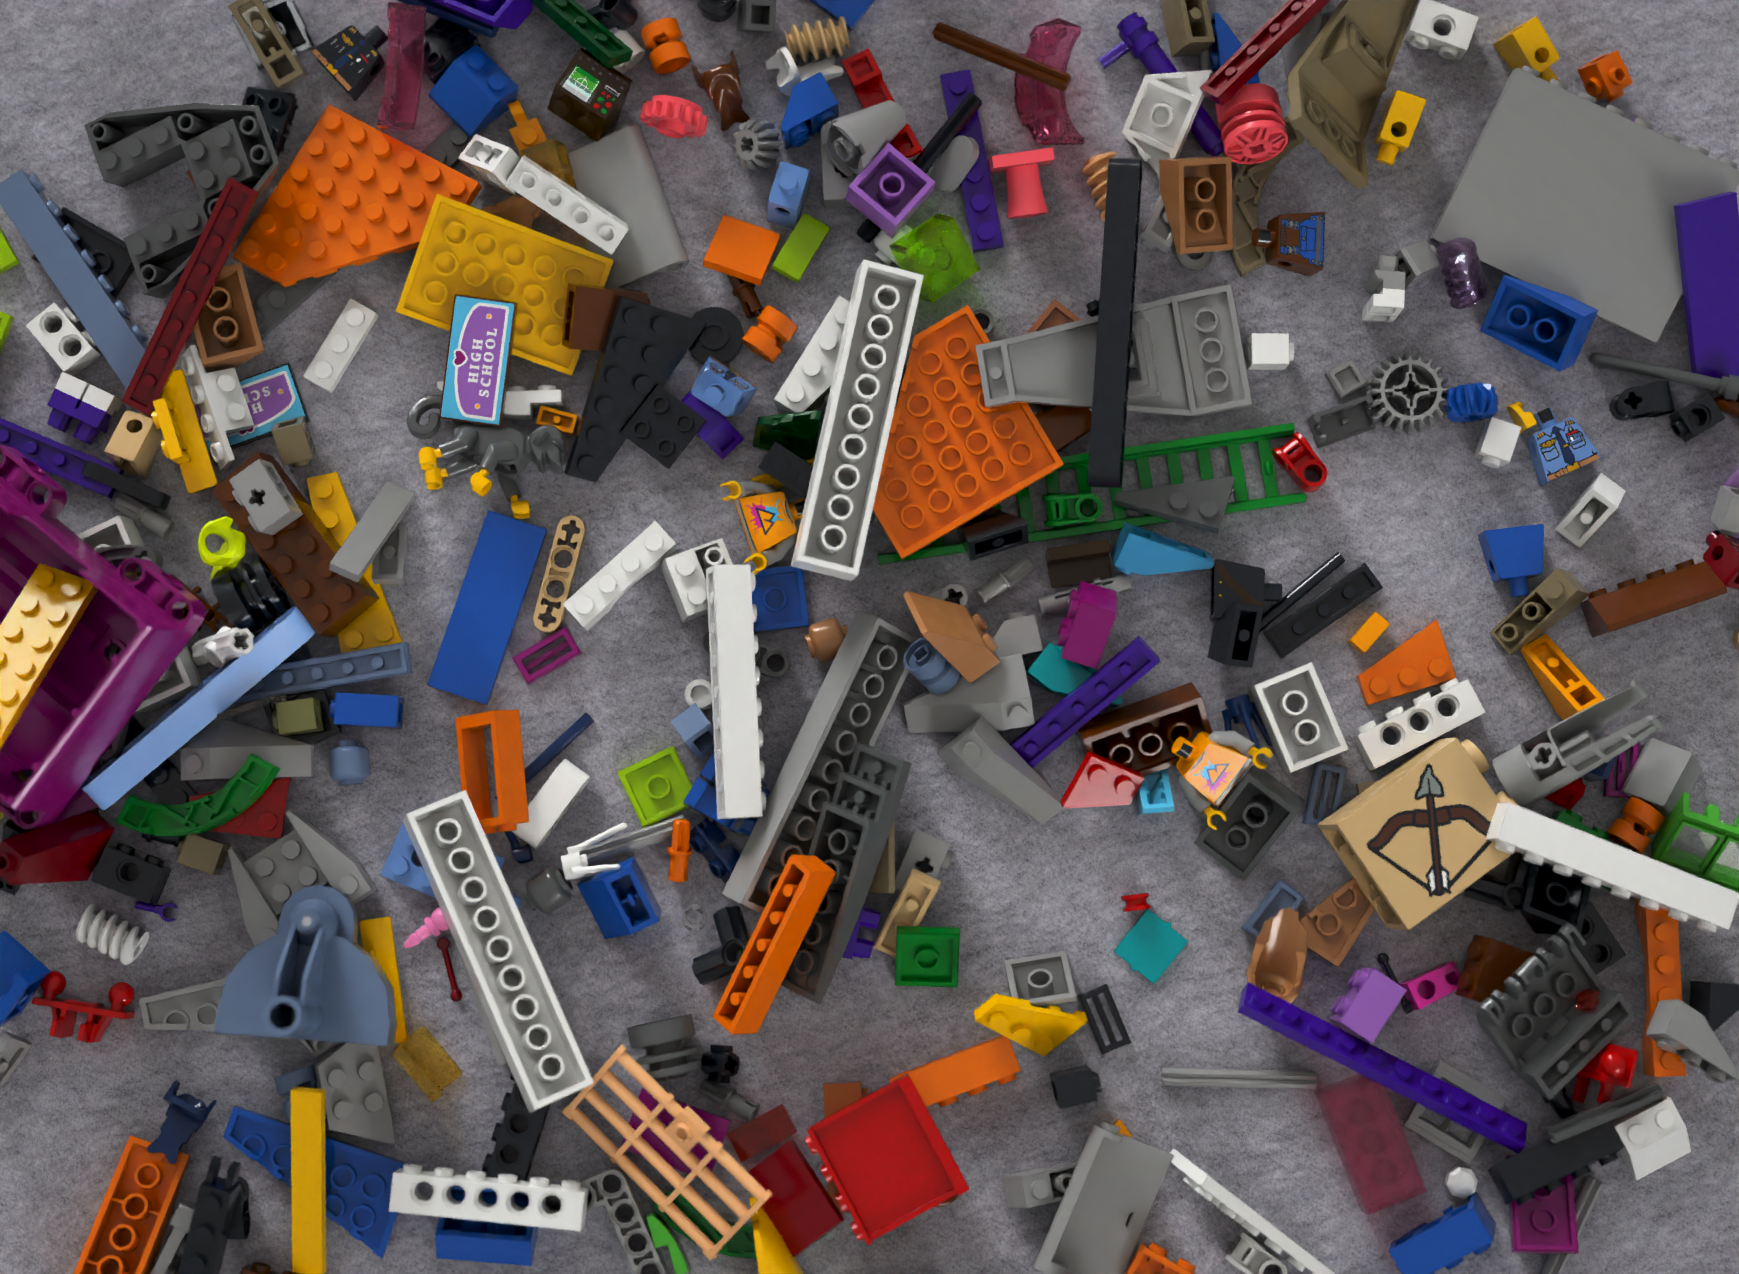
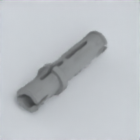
M1124 573L1103 580L1097 578L1091 583L1116 591V595L1132 592L1129 576ZM1072 589L1037 598L1042 617L1069 609L1067 603Z

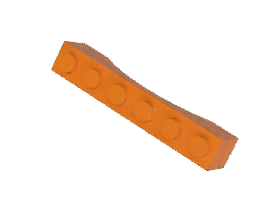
M1634 898L1635 918L1642 943L1646 976V1017L1642 1039L1643 1074L1653 1077L1686 1076V1064L1681 1061V1057L1674 1052H1668L1659 1048L1656 1045L1657 1042L1646 1035L1659 1001L1676 999L1682 1001L1678 920L1668 917L1669 911L1658 908V911L1642 907L1639 905L1640 900Z

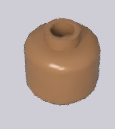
M829 618L810 625L808 634L804 635L811 658L816 657L822 663L834 660L848 631L847 625L840 626L836 618Z

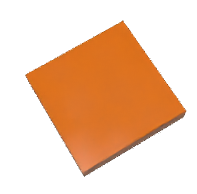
M723 215L703 259V266L761 286L780 242L781 234Z

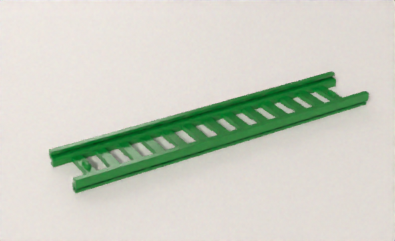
M1294 423L1125 447L1124 462L1136 461L1140 489L1153 488L1149 458L1166 456L1170 485L1183 483L1180 453L1196 451L1201 480L1214 479L1209 449L1226 447L1230 473L1232 477H1235L1233 485L1235 502L1227 504L1224 515L1300 504L1307 501L1304 492L1279 495L1270 440L1292 437L1295 430ZM1256 442L1265 498L1248 500L1240 445ZM1089 453L1060 457L1064 465L1045 476L1048 494L1060 493L1057 471L1075 469L1078 491L1092 492L1091 487L1088 485ZM1029 486L1017 493L1020 517L1026 520L1028 526L1029 543L1122 530L1125 522L1138 527L1171 523L1173 521L1148 514L1127 518L1126 509L1114 505L1116 493L1123 492L1121 486V488H1109L1114 520L1096 522L1095 520L1083 522L1084 524L1068 527L1066 525L1053 526V529L1036 531ZM1084 499L1081 502L1082 514L1089 515L1095 511L1093 499ZM1000 503L992 507L1001 511ZM1056 503V516H1058V504ZM942 536L931 543L932 547L922 548L901 560L897 552L878 554L877 557L879 565L961 554L966 553L962 542L944 545Z

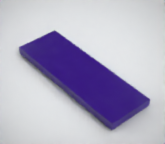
M1727 192L1674 205L1691 372L1722 379V376L1729 377V374L1739 376V212L1737 193Z

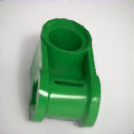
M1060 492L1042 495V500L1046 504L1047 516L1044 526L1047 527L1095 521L1100 517L1103 510L1101 500L1092 492ZM1084 499L1095 500L1096 509L1092 514L1085 515L1080 512L1079 507ZM1056 503L1058 504V516H1056Z

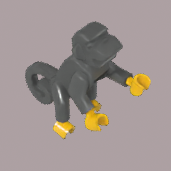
M441 395L426 396L411 407L407 416V425L414 437L429 439L439 431L441 421L438 413H430L428 416L429 422L426 425H420L419 421L426 411L433 408L440 409ZM452 420L456 428L454 429V439L439 444L437 449L423 447L419 451V464L421 469L426 471L425 481L429 490L442 488V478L449 476V479L474 471L478 466L479 472L471 476L470 483L472 490L483 497L492 487V482L486 477L487 475H492L495 471L507 501L511 502L514 518L525 519L530 518L528 500L518 501L521 497L516 483L519 473L526 468L530 461H533L541 473L545 472V465L548 464L555 474H563L562 459L565 457L566 448L561 432L553 425H543L534 430L530 436H526L510 427L475 426L469 422ZM457 454L460 455L459 460L444 465V469L437 467L436 458L443 457V459H447Z

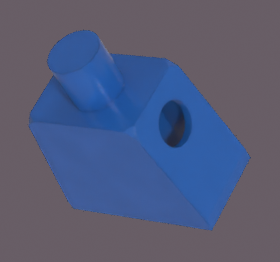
M1544 524L1485 530L1478 534L1491 580L1493 582L1508 581L1511 598L1528 596L1527 578L1537 577L1543 572Z

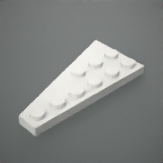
M1174 1148L1171 1150L1170 1153L1173 1154L1171 1163L1186 1174L1183 1180L1241 1224L1254 1236L1257 1237L1260 1232L1265 1235L1267 1239L1264 1243L1280 1255L1282 1250L1286 1251L1290 1255L1287 1261L1298 1270L1303 1272L1305 1268H1308L1313 1272L1312 1274H1335Z

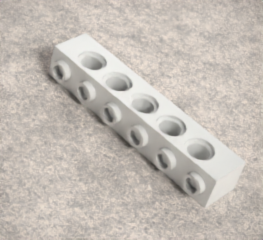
M403 1164V1169L399 1168L393 1172L389 1212L581 1231L585 1227L589 1188L581 1187V1182L563 1180L562 1185L549 1184L548 1178L531 1177L530 1182L517 1180L518 1176L513 1174H498V1178L485 1177L486 1172L473 1170L467 1171L466 1175L454 1174V1169L446 1167H436L435 1171L431 1172L422 1171V1166L416 1164ZM421 1182H427L432 1186V1197L427 1198L420 1193L419 1185ZM453 1185L461 1186L464 1189L465 1199L463 1201L455 1200L452 1197L451 1187ZM488 1188L495 1191L497 1195V1202L495 1204H488L484 1201L482 1197L484 1189ZM516 1192H523L528 1196L529 1205L527 1207H519L515 1203L514 1194ZM549 1195L558 1197L561 1202L560 1210H550L546 1205V1197Z

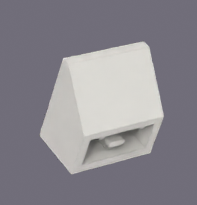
M722 538L665 558L660 566L683 623L708 614L706 569L713 565H733Z

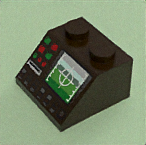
M582 47L578 50L555 85L547 109L598 142L616 126L632 80L613 67L607 68Z

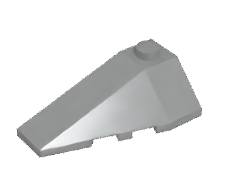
M215 718L181 747V780L194 782L230 780L245 763L250 753L256 754L281 768L275 778L313 777L314 745L226 718Z

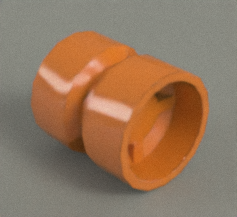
M659 19L646 25L640 31L646 50L652 51L649 54V58L656 74L675 72L691 62L686 43L680 41L683 36L677 19Z
M766 305L757 317L758 325L751 326L741 341L756 355L773 364L783 351L781 344L788 343L798 330V327L783 313Z
M1630 797L1621 810L1623 817L1616 818L1606 833L1616 844H1623L1634 852L1643 854L1651 842L1649 835L1656 834L1666 819L1648 803L1636 797Z

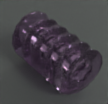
M1466 238L1449 240L1443 243L1436 251L1439 255H1442L1438 260L1440 266L1443 267L1441 270L1442 275L1446 277L1444 282L1445 286L1448 287L1447 293L1448 297L1451 298V307L1454 309L1474 306L1481 302L1488 292L1484 275L1482 274V267L1479 263V256L1476 252L1475 242Z

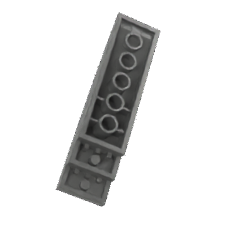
M857 743L849 772H840L832 802H823L808 855L817 856L833 869L836 874L781 984L817 1004H821L862 910L884 851L912 764L866 743Z

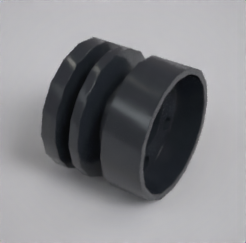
M259 555L251 560L254 570L246 562L240 565L243 576L242 580L230 570L211 580L216 599L233 628H248L251 633L262 628L260 612L270 621L274 622L277 620L275 608L281 615L291 608L286 596V590Z

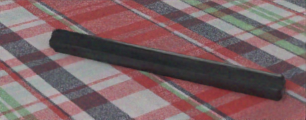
M969 93L912 163L924 173H927L946 150L950 142L982 106L980 98L973 93ZM867 218L857 230V235L863 241L869 243L880 231V228Z

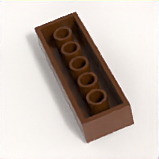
M257 451L212 490V493L241 532L244 533L247 540L318 635L335 637L380 599L363 575L357 583L329 570L330 562L341 546L273 456ZM258 459L271 462L303 513L302 516L275 535L257 532L251 526L248 520L250 514L245 506L240 505L232 494L234 488L229 481Z

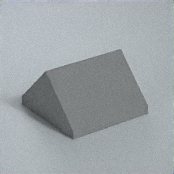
M1649 738L1621 792L1629 797H1636L1648 803L1666 819L1682 793L1690 794L1702 769L1693 753L1660 740Z
M1066 951L1004 960L1010 997L1029 1000L1031 1006L1036 1007L1077 1001Z

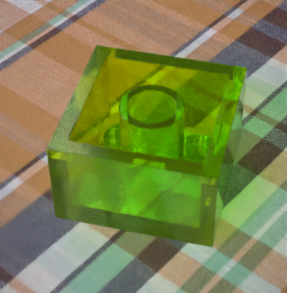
M935 214L889 246L902 270L924 275L919 299L933 303L980 270L955 218L944 214Z

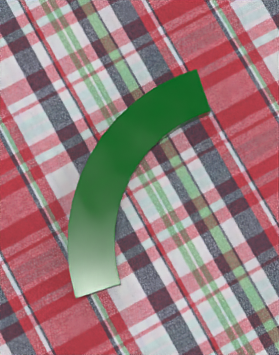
M250 753L238 772L225 783L222 789L212 795H207L184 804L167 805L152 803L130 794L115 822L128 829L162 837H181L206 832L224 825L247 810L262 796L281 768L256 754Z
M675 1188L670 1190L665 1195L668 1197L675 1190ZM681 1194L673 1201L715 1245L723 1236ZM655 1202L651 1205L672 1229L694 1242L664 1211L661 1212L658 1209L659 1206ZM727 1221L732 1227L736 1224V1223ZM744 1224L726 1242L718 1254L738 1258H757L753 1225Z

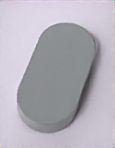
M957 136L950 142L932 169L931 178L936 182L934 188L943 192H952L959 187L979 156V146L973 138Z

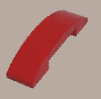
M869 48L841 61L863 109L887 100L894 101L882 78V72ZM905 124L903 129L890 142L906 158L922 152V148L909 124Z

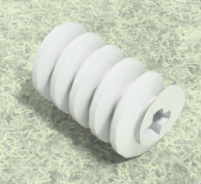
M94 903L90 904L79 920L76 940L81 943L87 941V946L91 948L98 947V951L102 954L109 952L110 958L114 960L120 958V962L124 965L132 963L145 948L149 939V932L146 931L141 937H138L140 927L135 926L128 932L129 922L127 920H124L117 926V915L113 914L108 920H105L107 910L102 909L95 915L96 905Z

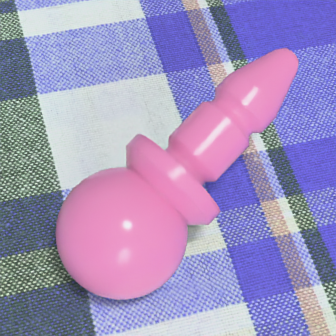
M437 907L432 912L431 917L424 919L426 925H423L416 930V933H412L403 945L405 948L420 944L422 940L424 941L432 934L437 937L440 935V931L449 930L440 907Z

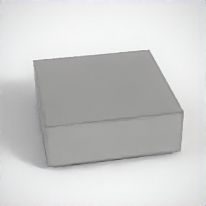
M1353 358L1324 374L1340 401L1367 385L1366 379Z

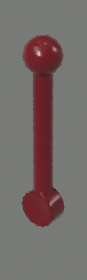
M440 938L437 941V947L443 953L452 989L450 998L452 1001L458 1002L462 999V992L457 988L448 951L450 941L447 938Z

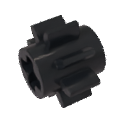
M712 1044L710 1045L711 1051L702 1055L703 1067L701 1071L708 1075V1082L730 1083V1077L738 1073L740 1067L739 1057L732 1053V1046Z

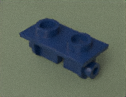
M706 818L690 830V844L697 853H702L709 862L708 866L712 874L719 879L721 878L726 883L736 866L740 854L731 843L723 849L720 848L719 844L726 840V836L714 821L710 822Z

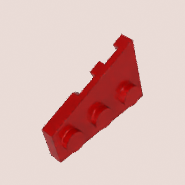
M290 778L273 780L262 796L247 810L224 825L209 831L282 838ZM215 792L192 796L189 802L212 795Z

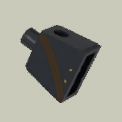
M1221 559L1214 560V565L1211 568L1210 621H1219L1233 602L1263 607L1264 601L1281 602L1282 584L1265 583V569Z

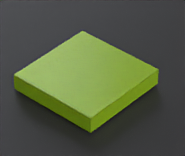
M674 746L617 772L643 828L689 808V806L683 804V801L693 785Z

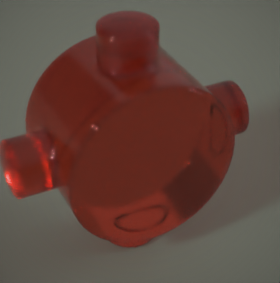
M1592 989L1581 991L1576 996L1577 1004L1575 1008L1578 1011L1580 1009L1583 1011L1594 1009L1599 1004V999L1597 998L1600 995L1599 991H1593Z

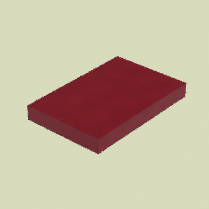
M794 1140L786 1142L748 1172L766 1191L769 1189L773 1193L762 1207L781 1235L792 1257L801 1254L845 1220Z

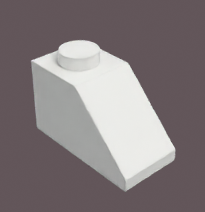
M1600 473L1581 493L1555 530L1580 548L1618 508L1626 491L1603 473Z

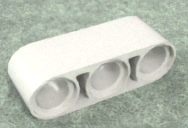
M565 758L528 805L529 823L516 824L517 830L512 832L537 850L585 788L591 777Z

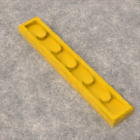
M294 1087L290 1090L292 1273L324 1274L326 1272L325 1089Z

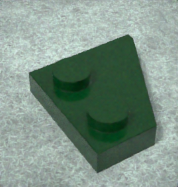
M816 410L758 417L753 447L769 450L773 442L776 441L802 459H813L822 411Z

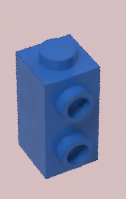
M336 692V699L331 700L330 717L334 718V724L339 726L402 729L404 698L394 695Z

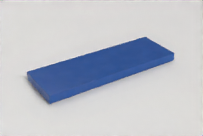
M488 510L429 678L428 686L488 705L546 538L547 529Z

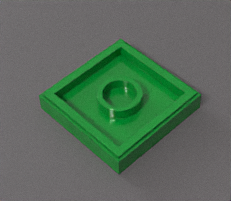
M897 926L895 986L958 987L960 928Z

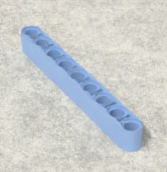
M296 606L287 610L253 639L254 648L247 655L231 659L222 668L214 671L128 743L118 758L109 759L91 774L80 788L102 810L109 808L306 643L316 633L315 629Z

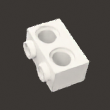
M475 134L458 159L479 180L515 194L516 191L508 187L506 183L521 158L510 147Z
M54 302L30 321L26 327L65 373L75 377L102 354L95 347L96 344L86 330L82 331L76 324L79 319L68 306L63 309ZM62 320L61 329L56 333H52V325L56 321ZM81 343V351L77 355L71 356V348L75 344Z

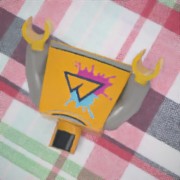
M728 481L720 484V487L726 486L730 490V496L722 497V500L730 501L735 499L734 504L752 555L746 558L744 563L753 561L756 564V569L751 573L756 575L765 567L780 561L793 546L795 541L794 535L798 533L794 521L802 518L806 499L802 498L787 503L784 492H778L777 488L773 485L756 481L740 483Z
M1201 731L1192 742L1179 737L1174 742L1171 750L1172 753L1180 757L1176 767L1181 773L1179 783L1186 799L1200 814L1205 813L1208 816L1207 824L1215 830H1218V827L1212 823V816L1218 814L1225 822L1227 817L1223 811L1214 810L1212 805L1219 806L1252 761L1260 769H1265L1268 766L1259 760V754L1263 753L1269 758L1273 757V753L1269 748L1262 747L1257 749L1255 743L1236 731H1214L1211 734Z

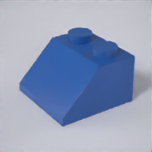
M476 44L452 62L431 89L428 96L469 138H472L509 110L508 104L516 101L518 86Z

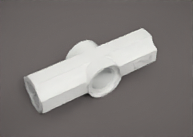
M223 626L215 635L200 639L191 647L193 651L191 659L198 666L214 665L215 667L222 668L229 660L247 655L254 648V635L248 628L239 629L235 627L231 629Z

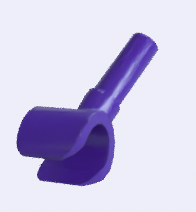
M137 901L135 904L136 909L159 914L166 922L176 920L165 915L166 907L179 908L175 903L154 905Z

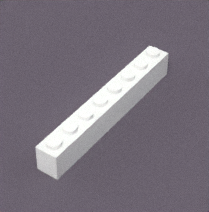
M750 564L713 565L706 569L717 819L762 817V811L766 808V796L764 792H761V779L764 778L765 768L759 754V748L763 745V733L761 729H758V716L761 715L762 705L756 691V685L760 682V670L758 666H755V654L758 652L759 643L757 635H754L753 623L757 619V608L755 604H752V592L755 590L756 580L754 573H751Z
M1510 802L1497 803L1486 836V840L1496 843L1494 848L1509 854H1513L1514 851L1525 854L1523 859L1530 863L1542 865L1545 862L1552 865V871L1571 877L1573 873L1582 877L1581 882L1595 888H1600L1601 885L1611 888L1610 894L1623 899H1629L1630 896L1640 900L1639 905L1655 911H1658V908L1669 911L1668 917L1682 922H1687V919L1697 922L1696 927L1706 932L1715 933L1716 929L1729 930L1739 901L1738 892Z

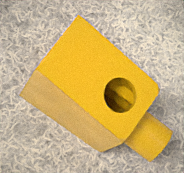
M1537 16L1517 26L1492 44L1512 71L1517 67L1522 69L1523 65L1539 71V78L1548 82L1551 79L1559 80L1550 66L1558 61L1560 56Z
M1398 89L1391 95L1374 140L1375 144L1381 145L1376 161L1393 166L1397 153H1403L1409 147L1426 99ZM1392 128L1398 130L1399 137L1392 134Z

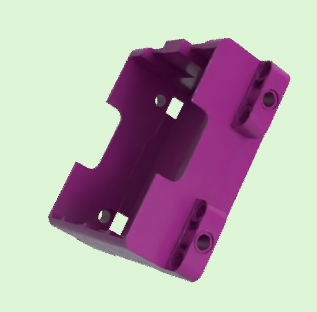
M0 444V455L3 454V461L0 464V625L39 563L89 580L98 588V591L0 749V811L23 829H37L55 822L113 740L202 624L206 616V609L197 597L154 562L130 557L125 559L116 568L102 555L97 553L57 519V516L67 502V494L63 487L18 450ZM48 491V492H49V498H48L47 502L45 503V502H44V495H45V493ZM141 566L142 575L137 580L136 571ZM188 605L189 614L184 619L182 611L184 606ZM114 644L119 645L121 648L119 655H114L110 660L108 655L110 647ZM21 771H34L26 783L18 777ZM33 811L38 812L36 821L33 819Z

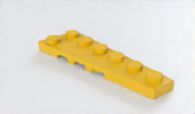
M333 472L306 478L312 509L340 546H342L358 522L355 519L354 511L339 473ZM373 561L363 576L380 599L337 634L341 653L403 642L393 613L384 595L385 592L382 585L373 584L372 582Z

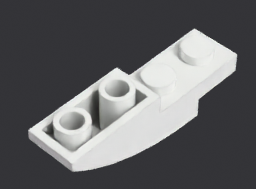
M444 381L437 382V388L441 393ZM554 385L538 386V390L526 391V388L522 386L507 387L503 418L534 420V408H540L541 405L549 408L565 407L564 394L561 389L556 390Z

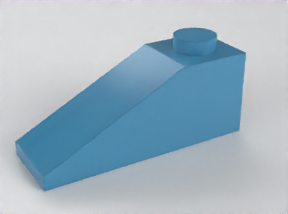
M1126 522L1110 554L1116 569L1127 575H1132L1133 572L1144 576L1211 569L1214 565V561L1208 551Z

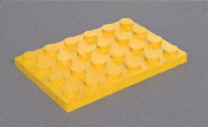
M437 194L395 312L450 331L455 294L518 303L512 354L572 376L581 350L569 349L562 345L568 283L604 287L614 260Z

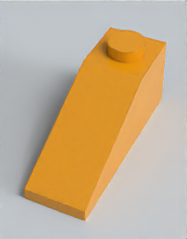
M1547 634L1521 648L1520 651L1553 709L1562 720L1605 699Z

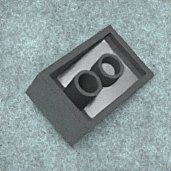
M1253 764L1219 809L1225 813L1227 821L1225 822L1220 815L1215 814L1211 820L1218 827V830L1212 829L1207 825L1194 843L1245 881L1299 813L1305 800L1264 769L1257 768Z

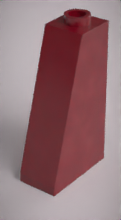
M89 811L4 839L0 844V877L9 885L88 881L115 827L95 811Z

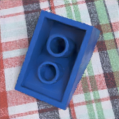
M1505 275L1500 282L1480 331L1561 372L1575 364L1599 310L1573 297Z

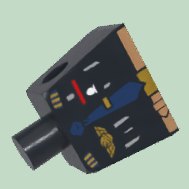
M350 25L314 47L311 52L323 68L356 101L385 66V61L377 49L388 41L389 38L377 25L365 36L353 25Z

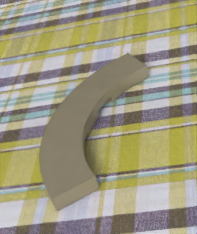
M1288 116L1283 118L1288 134V144L1284 150L1265 162L1251 165L1240 164L1232 182L1233 250H1230L1240 277L1267 264L1263 247L1252 245L1253 231L1255 228H1258L1257 213L1261 193L1268 176L1275 166L1288 153L1305 142L1300 130H1295L1290 124Z

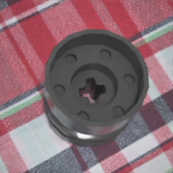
M692 1014L627 1028L631 1049H646L647 1055L635 1061L639 1065L649 1064L650 1069L645 1071L656 1082L681 1078L703 1067L701 1059L691 1061L686 1059V1055L699 1052V1047H684L683 1040L696 1034Z

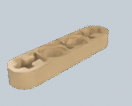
M573 515L563 517L558 523L534 611V624L544 633L551 634L556 632L563 623L566 611L563 603L569 599L586 536L585 524L580 518ZM572 522H576V527L580 530L579 534L575 533L572 535L571 544H577L575 550L567 545H559L560 540L565 543L567 542L568 533L564 531V527H570ZM562 551H567L572 555V563L566 568L558 567L555 562L557 554ZM553 581H560L565 587L563 595L558 598L550 597L547 592L549 584ZM545 599L553 604H561L560 609L553 606L552 616L556 618V622L549 623L548 627H544V622L540 620L541 615H547L549 610L548 605H543Z

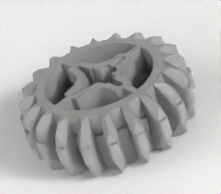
M1410 351L1404 352L1402 359L1400 355L1394 353L1391 356V362L1385 358L1380 362L1382 368L1375 367L1372 373L1376 378H1370L1367 381V384L1374 388L1366 392V395L1371 394L1372 398H1375L1370 408H1378L1379 411L1376 413L1378 418L1383 416L1386 419L1382 425L1384 428L1394 423V433H1399L1403 426L1407 435L1413 433L1414 427L1421 433L1425 430V424L1433 427L1436 424L1435 418L1441 419L1444 416L1441 408H1445L1444 405H1447V400L1442 397H1445L1444 394H1448L1449 389L1442 388V385L1448 382V377L1439 378L1438 374L1443 370L1442 367L1438 366L1433 370L1430 367L1433 364V358H1429L1424 363L1422 362V353H1417L1414 360H1412ZM1402 370L1400 384L1391 388H1385L1389 375ZM1415 373L1423 377L1428 385L1420 384L1416 380ZM1406 387L1410 388L1409 392L1412 390L1414 393L1410 399L1406 398L1407 394L1403 395L1402 391ZM1431 397L1430 405L1426 412L1414 416L1417 401ZM1388 401L1398 403L1401 413L1394 410Z

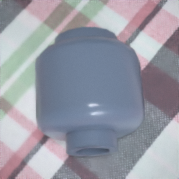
M357 740L338 741L339 747L331 749L328 754L330 777L338 781L340 786L363 784V779L370 775L368 748L358 746Z

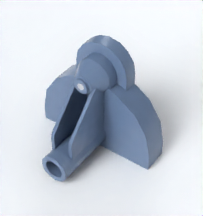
M323 885L304 887L292 894L283 905L278 921L277 934L248 950L227 976L217 1008L214 1033L394 1046L396 1033L394 991L378 960L357 944L358 916L350 898L340 890Z

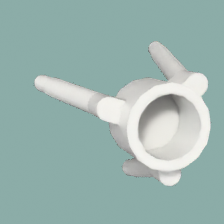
M621 823L579 845L567 847L568 854L561 856L565 880L591 877L599 872L619 870L621 868L619 864L588 866L586 854L580 855L579 852L625 829L627 824Z

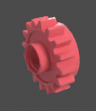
M670 95L653 96L651 101L647 100L646 103H643L640 114L641 122L646 123L647 127H655V130L660 134L671 138L680 139L684 138V136L694 138V136L702 137L706 133L708 117L702 115L703 109L701 106L687 99Z

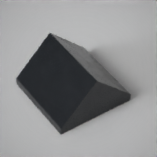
M294 0L263 1L296 53L314 46ZM231 15L258 70L264 68L234 15Z
M1545 862L1542 865L1531 863L1520 910L1535 933L1556 934L1565 923H1570L1581 934L1591 886L1582 883V877L1573 873L1571 877L1552 871L1553 866Z
M1690 981L1689 1006L1704 1015L1714 1032L1739 1010V984Z

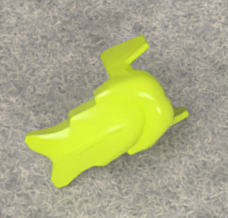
M227 516L209 521L202 527L199 533L198 550L200 557L205 564L213 566L210 580L234 569L242 560L246 551V537L244 533L231 528L233 519ZM217 534L225 542L218 551L211 553L206 547L205 540L207 535Z

